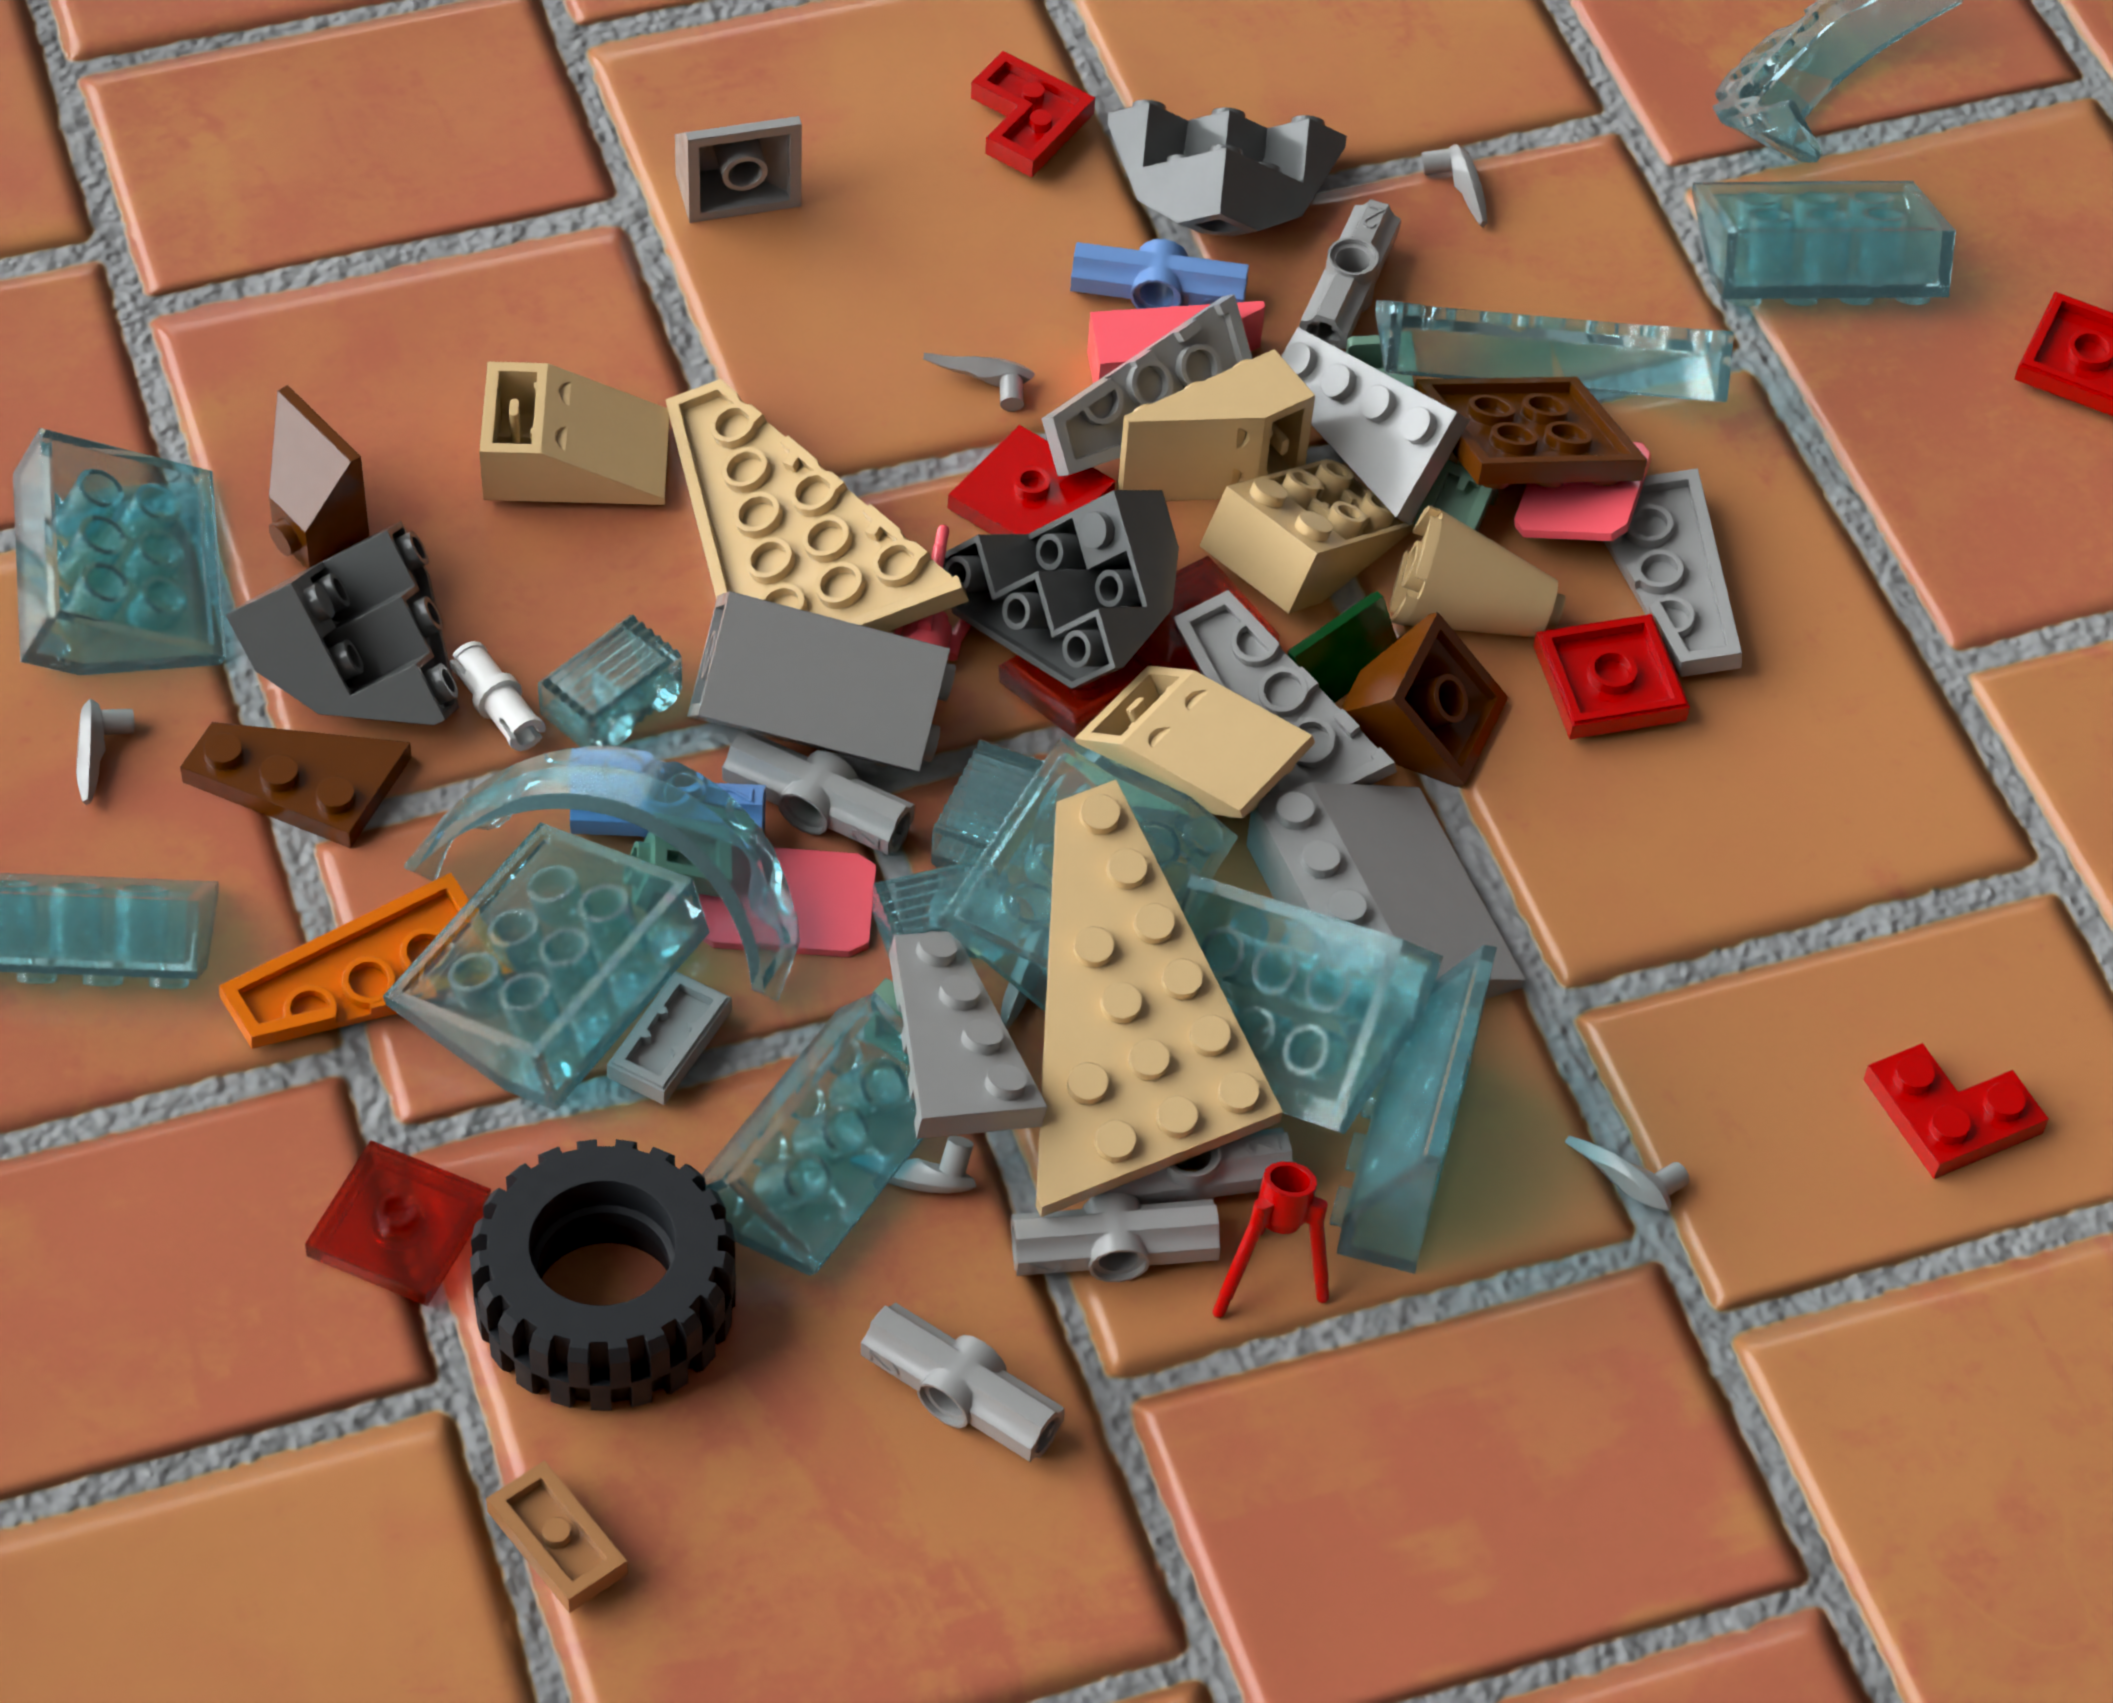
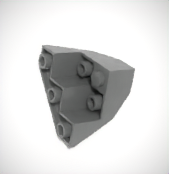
M1137 100L1133 102L1132 107L1108 113V126L1137 200L1171 220L1202 234L1234 237L1257 232L1303 216L1346 147V135L1325 126L1323 119L1310 115L1295 116L1291 119V123L1266 128L1245 118V113L1235 108H1216L1212 110V115L1186 120L1167 111L1163 103L1154 100Z
M1113 490L1029 534L977 535L947 550L943 569L954 577L956 575L959 577L969 600L966 603L952 607L954 615L1069 688L1075 689L1123 668L1173 609L1179 546L1162 490Z
M402 521L292 576L226 614L254 670L318 714L436 725L446 720L459 708L457 700L458 689L452 677L442 633L443 622L436 606L430 575L425 567L429 562L428 555L420 538L413 531L407 533Z

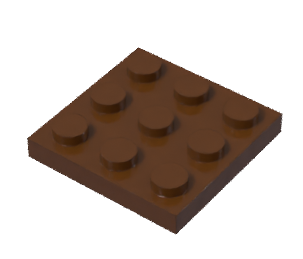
M1577 376L1416 379L1415 390L1470 420L1452 452L1478 485L1492 489H1503L1510 484L1536 483L1540 486L1556 488L1564 483L1591 482L1600 486H1614L1619 481L1643 480L1647 463L1646 457Z

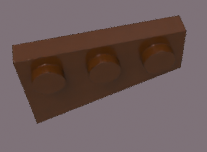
M212 722L184 760L180 770L183 783L351 848L411 760L412 755L410 742Z

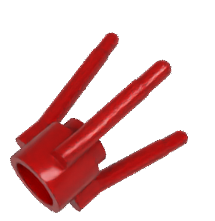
M1280 1161L1269 1165L1265 1169L1259 1196L1254 1202L1250 1222L1212 1311L1214 1317L1222 1318L1226 1314L1259 1237L1265 1233L1266 1228L1279 1234H1291L1296 1232L1303 1224H1309L1316 1298L1320 1303H1326L1329 1300V1274L1324 1228L1328 1203L1326 1200L1315 1196L1317 1188L1316 1176L1305 1166L1294 1162Z

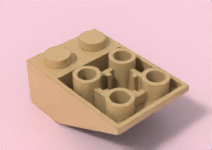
M1273 349L1253 359L1242 360L1231 369L1204 381L1193 382L1183 390L1157 402L1143 404L1132 413L1124 416L1117 490H1162L1165 501L1221 499L1228 485L1306 465L1315 394L1280 354Z
M488 362L479 451L483 500L665 505L670 423L668 408L549 363Z
M1325 459L1228 485L1199 546L1284 611L1292 613L1324 602L1412 532L1414 522L1408 525L1396 518L1373 492L1353 478L1354 474L1348 467L1337 461Z
M1149 665L1075 737L1095 787L1116 779L1127 802L1133 805H1147L1179 811L1221 815L1228 818H1244L1255 810L1259 801L1283 776L1289 774L1294 769L1299 759L1315 744L1313 735L1195 670Z

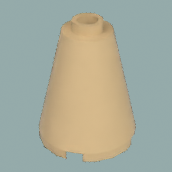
M1428 506L1423 510L1412 532L1423 536L1422 541L1417 540L1411 552L1405 550L1395 580L1389 609L1390 612L1394 613L1390 618L1392 623L1414 627L1427 615L1438 612L1448 625L1456 631L1535 638L1536 632L1544 631L1545 628H1556L1565 605V595L1557 593V579L1443 510Z

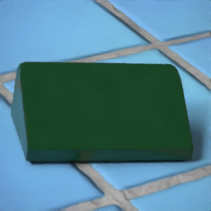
M1378 591L1369 594L1288 650L1287 655L1299 667L1302 666L1318 682L1319 688L1333 703L1349 693L1358 674L1365 666L1397 641L1384 597Z

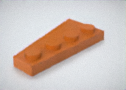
M450 872L219 985L220 999L251 1049L513 986L516 985L517 973Z

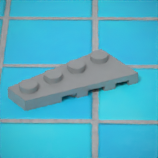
M1235 294L1222 296L1041 418L1058 476L1071 475L1120 458L1124 416L1132 413L1139 406L1157 402L1183 390L1193 382L1204 381L1231 369L1242 360L1252 359Z
M1297 327L1281 357L1315 394L1311 425L1392 514L1410 525L1470 420L1449 407Z
M1696 468L1646 476L1628 532L1614 541L1603 542L1645 615H1653L1669 657L1681 677L1742 668L1741 646L1699 470Z
M1229 590L1173 617L1175 626L1202 675L1313 735L1315 744L1299 759L1294 769L1289 774L1283 776L1266 795L1310 782L1372 785L1397 772L1395 762L1381 747L1377 748L1363 734L1355 720L1343 708L1340 710L1319 688L1318 682L1281 649L1280 643Z
M955 930L894 935L889 959L897 1011L902 1013L904 1026L901 1039L903 1052L907 1053L909 1058L910 1073L908 1086L910 1099L915 1100L917 1113L914 1120L916 1139L1042 1127L1047 1105Z

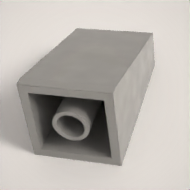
M728 591L718 595L687 717L747 732L751 731L759 735L910 772H920L922 761L931 763L935 755L940 736V726L932 724L937 700L947 701L950 695L956 666L947 663L950 648Z

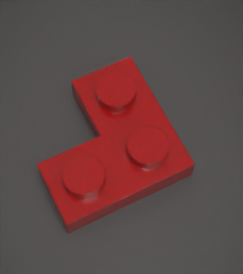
M1002 51L971 82V99L1007 116L986 137L985 154L1030 177H1033L1090 119L1095 111L1096 97L1005 51Z
M1923 1043L1869 1064L1863 1079L1933 1179L2043 1134L2049 1120L2014 1070L1958 1092Z

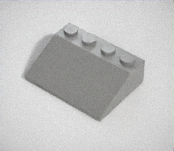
M1310 782L1265 795L1259 801L1257 808L1251 812L1246 846L1348 1041L1525 986V977L1420 787Z

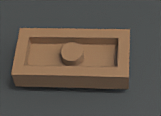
M545 1460L486 1498L489 1515L569 1613L628 1575V1564L625 1557Z

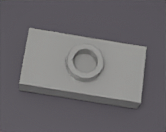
M675 971L608 1062L607 1078L665 1105L731 1013L732 997Z

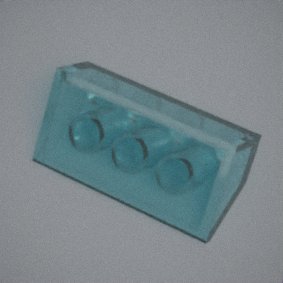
M0 873V972H16L17 981L28 984L53 983L57 981V974L83 975V984L90 986H117L123 984V977L149 978V986L153 988H186L189 986V979H198L208 967L219 881Z
M876 992L839 1008L701 1174L705 1177L706 1190L710 1188L716 1191L726 1206V1220L733 1226L735 1242L809 1276L819 1271L924 1139H916L914 1126L917 1113L915 1100L910 1099L908 1086L910 1073L908 1054L903 1052L901 1039L904 1026L903 1019Z

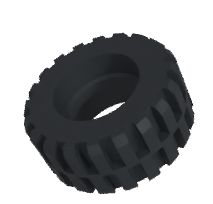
M597 1139L576 1142V1150L562 1153L560 1147H556L539 1154V1164L533 1168H530L526 1163L520 1165L506 1176L507 1191L501 1188L494 1190L483 1205L484 1218L475 1223L471 1238L472 1257L470 1258L477 1325L482 1340L490 1343V1353L494 1361L503 1371L511 1372L515 1369L516 1383L532 1394H539L542 1388L550 1391L551 1402L570 1408L574 1407L575 1400L590 1402L591 1410H612L611 1402L629 1400L633 1408L651 1403L652 1392L663 1388L666 1394H672L688 1384V1370L691 1368L697 1373L703 1371L716 1356L715 1344L718 1345L726 1340L732 1325V1308L736 1305L735 1237L733 1226L726 1220V1206L719 1194L710 1188L706 1190L705 1177L691 1165L684 1164L680 1169L675 1167V1155L653 1147L650 1153L639 1151L637 1142L616 1139L615 1146H597ZM600 1243L623 1244L640 1249L654 1257L667 1270L663 1278L641 1296L627 1302L601 1306L582 1304L562 1297L541 1280L546 1271L564 1255L578 1248Z

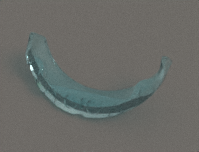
M1818 0L1804 9L1806 15L1791 25L1775 30L1741 59L1740 64L1726 75L1717 88L1715 96L1719 103L1712 106L1713 110L1722 124L1796 161L1817 162L1822 157L1823 152L1805 121V118L1835 86L1869 59L1918 27L1959 6L1964 0Z
M1376 300L1375 313L1385 373L1435 378L1577 376L1589 391L1726 402L1728 399L1734 341L1733 331L1624 324Z
M585 746L544 753L514 764L491 776L461 798L440 819L404 864V869L422 878L434 881L439 875L452 841L471 829H494L508 821L512 814L534 810L574 809L596 812L625 820L657 835L685 855L703 873L722 898L736 925L749 967L751 990L774 1001L779 1000L800 943L797 912L794 911L788 883L777 858L778 855L762 829L732 796L702 774L676 761H659L652 753L641 750L610 746Z

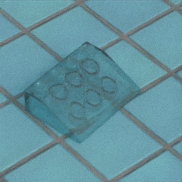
M1914 181L1692 183V197L1710 280L1722 299H1727L1730 304L1757 306L1761 304L1762 299H1783L1788 304L1810 306L1817 304L1818 298H1839L1841 302L1846 304L1869 305L1874 302V298H1895L1901 303L1922 305L1929 303L1930 297H1949L1956 230Z
M39 428L13 472L20 662L75 675L222 665L226 658L213 472Z
M1064 737L1056 742L937 920L938 924L1043 1011H1045L1047 992L1054 828L1057 801L1116 779L1186 919L1238 838L1234 832L1191 796Z
M540 822L383 995V999L388 1007L502 1089L556 1111L710 931L693 878Z
M1192 874L1180 908L1283 1113L1345 1134L1421 1022L1443 956L1398 937Z
M1482 945L1403 1004L1397 1029L1384 1027L1375 1065L1386 1067L1382 1082L1369 1079L1360 1117L1370 1119V1125L1367 1135L1354 1132L1345 1166L1346 1171L1356 1173L1352 1188L1339 1185L1329 1225L1341 1227L1336 1254L1415 1274L1471 1067L1497 947Z

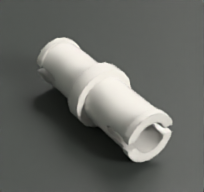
M472 641L461 645L453 653L454 658L457 660H450L449 664L451 670L460 677L473 694L472 702L475 709L484 718L493 720L506 737L510 747L514 750L524 751L535 746L542 739L541 734L538 732H545L546 728L544 722L536 716L522 698V688L519 682L510 673L501 671L481 642Z

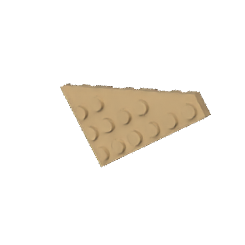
M722 379L665 400L716 599L718 595L731 591L885 632L969 601L959 577L956 575L954 577L951 576L931 559L929 553L915 541H909L898 526L871 504L866 505L848 490L844 481L833 472L823 469L819 461L789 435L785 437L769 424L759 410L751 404L744 403L738 393Z
M1116 779L1056 802L1041 1095L1047 1105V1110L1042 1127L1039 1130L1035 1204L1040 1217L1281 1122L1283 1114Z

